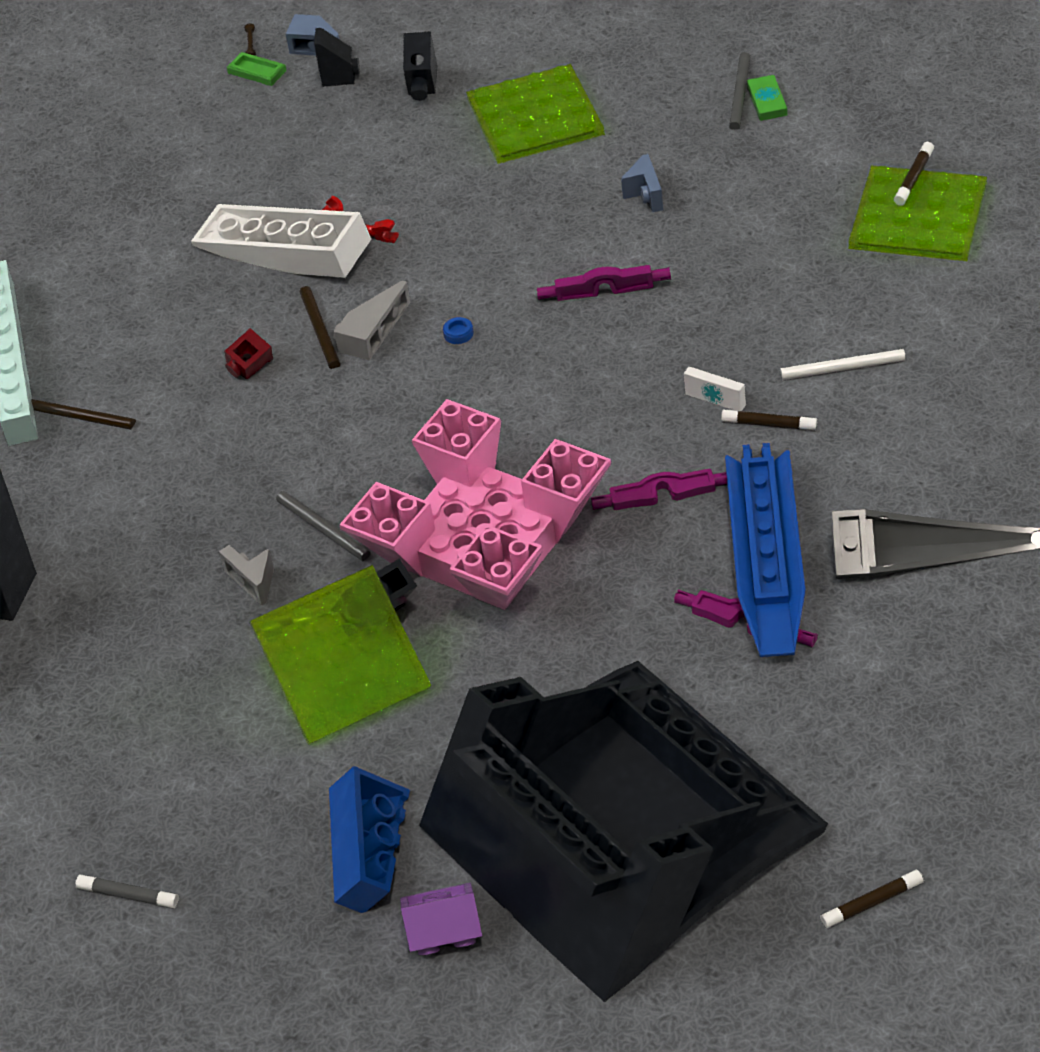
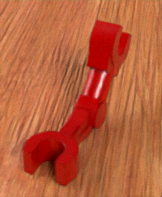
M332 195L326 201L327 205L322 209L343 211V204L337 197ZM385 219L375 222L374 225H366L370 237H375L376 240L395 243L399 236L398 232H390L395 225L393 220Z

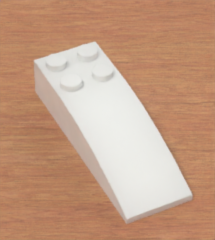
M218 204L191 240V243L195 247L225 258L287 273L346 278L371 241V237L360 212Z

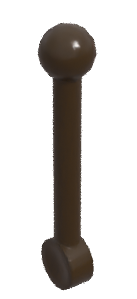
M246 24L244 29L247 32L248 49L245 53L256 56V52L253 49L255 25Z

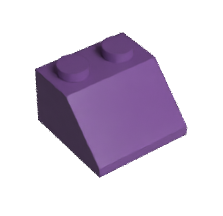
M471 882L400 897L401 911L410 952L418 950V955L432 954L440 951V945L454 943V947H464L476 943L475 938L482 937Z

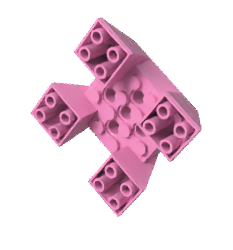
M446 399L412 439L413 446L435 480L436 487L425 500L375 482L339 524L340 529L390 563L400 559L407 571L416 573L421 577L424 576L505 610L551 549L575 522L610 467L611 459L554 439L524 478H517L495 469L501 419Z

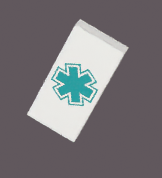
M688 367L684 372L686 395L736 411H742L746 406L745 385L743 383L692 367Z

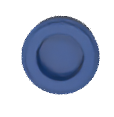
M462 317L452 318L443 326L444 338L452 344L465 343L472 338L474 333L471 321Z

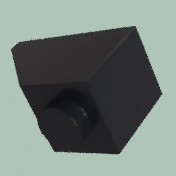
M315 28L314 47L322 87L355 84V75L360 74L359 59L353 56L352 47L326 30Z

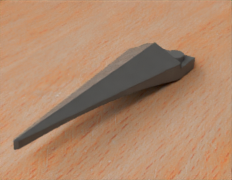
M867 509L832 511L836 579L872 578L1040 549V528L965 522Z

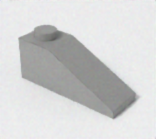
M406 281L398 282L346 314L334 330V339L336 340L339 353L371 360L410 304Z

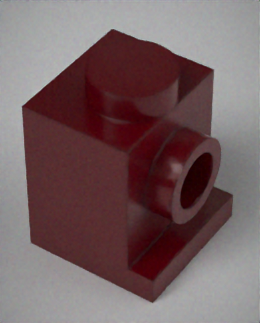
M251 328L224 351L227 362L225 366L235 378L241 375L245 379H249L267 362L273 360L272 347Z

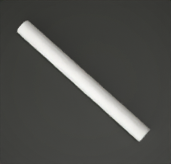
M904 349L804 364L780 368L783 381L905 361Z

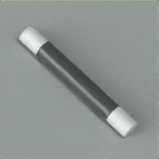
M79 875L76 880L77 889L175 909L179 901L178 894L85 875Z

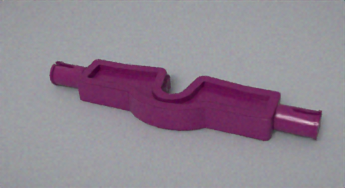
M650 265L625 269L599 267L586 272L584 275L555 279V285L537 287L538 300L557 297V301L598 296L599 286L603 283L610 285L613 294L653 288V282L671 280L670 267L651 270Z
M704 469L683 474L675 472L655 473L645 477L640 482L611 487L609 489L610 494L590 497L592 508L595 510L613 506L614 510L655 505L658 503L657 491L659 489H667L671 498L676 501L715 492L716 486L728 484L727 472L713 474L711 469Z
M680 589L677 590L674 597V603L691 607L694 615L707 618L728 628L733 627L741 617L745 616L738 598L728 599L703 590L698 595H694ZM747 625V632H748L750 635H752V634H751V631H750V628H749V626ZM799 629L797 642L813 648L818 634Z

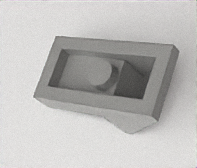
M230 545L220 550L219 554L224 572L261 606L267 603L274 573L270 550L263 551L251 560L243 552L239 554Z

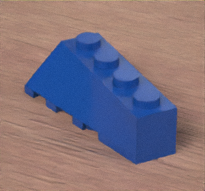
M353 766L329 788L334 903L364 913L390 892L396 858L393 855L395 848L400 843L401 835L398 834L400 823L405 818L406 810L403 809V805L409 798L410 789L356 766Z

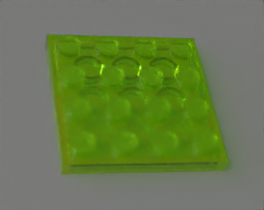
M571 64L557 66L553 69L531 73L527 76L505 80L501 83L479 87L466 92L467 100L497 164L605 135L604 127Z
M871 165L848 241L849 249L968 261L987 187V176L922 170L905 204L900 206L894 202V197L910 169Z
M373 565L259 616L249 623L308 745L432 686Z

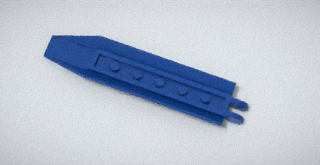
M762 443V457L752 458L750 444L742 445V463L729 455H725L738 599L760 657L795 655L806 591L790 451L786 450L774 460V456H771L770 443Z

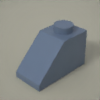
M294 14L286 32L289 53L316 55L314 47L315 28H322L338 39L339 35L321 16Z

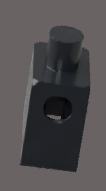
M431 31L404 33L403 71L408 95H411L414 100L422 101L427 98V94L436 93L438 66ZM417 55H421L424 58L423 62L419 65H416Z

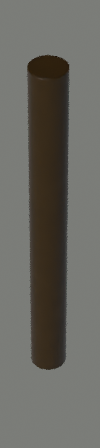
M303 286L299 292L330 369L340 367L341 363L311 288Z
M31 399L34 411L129 430L136 423L134 418Z

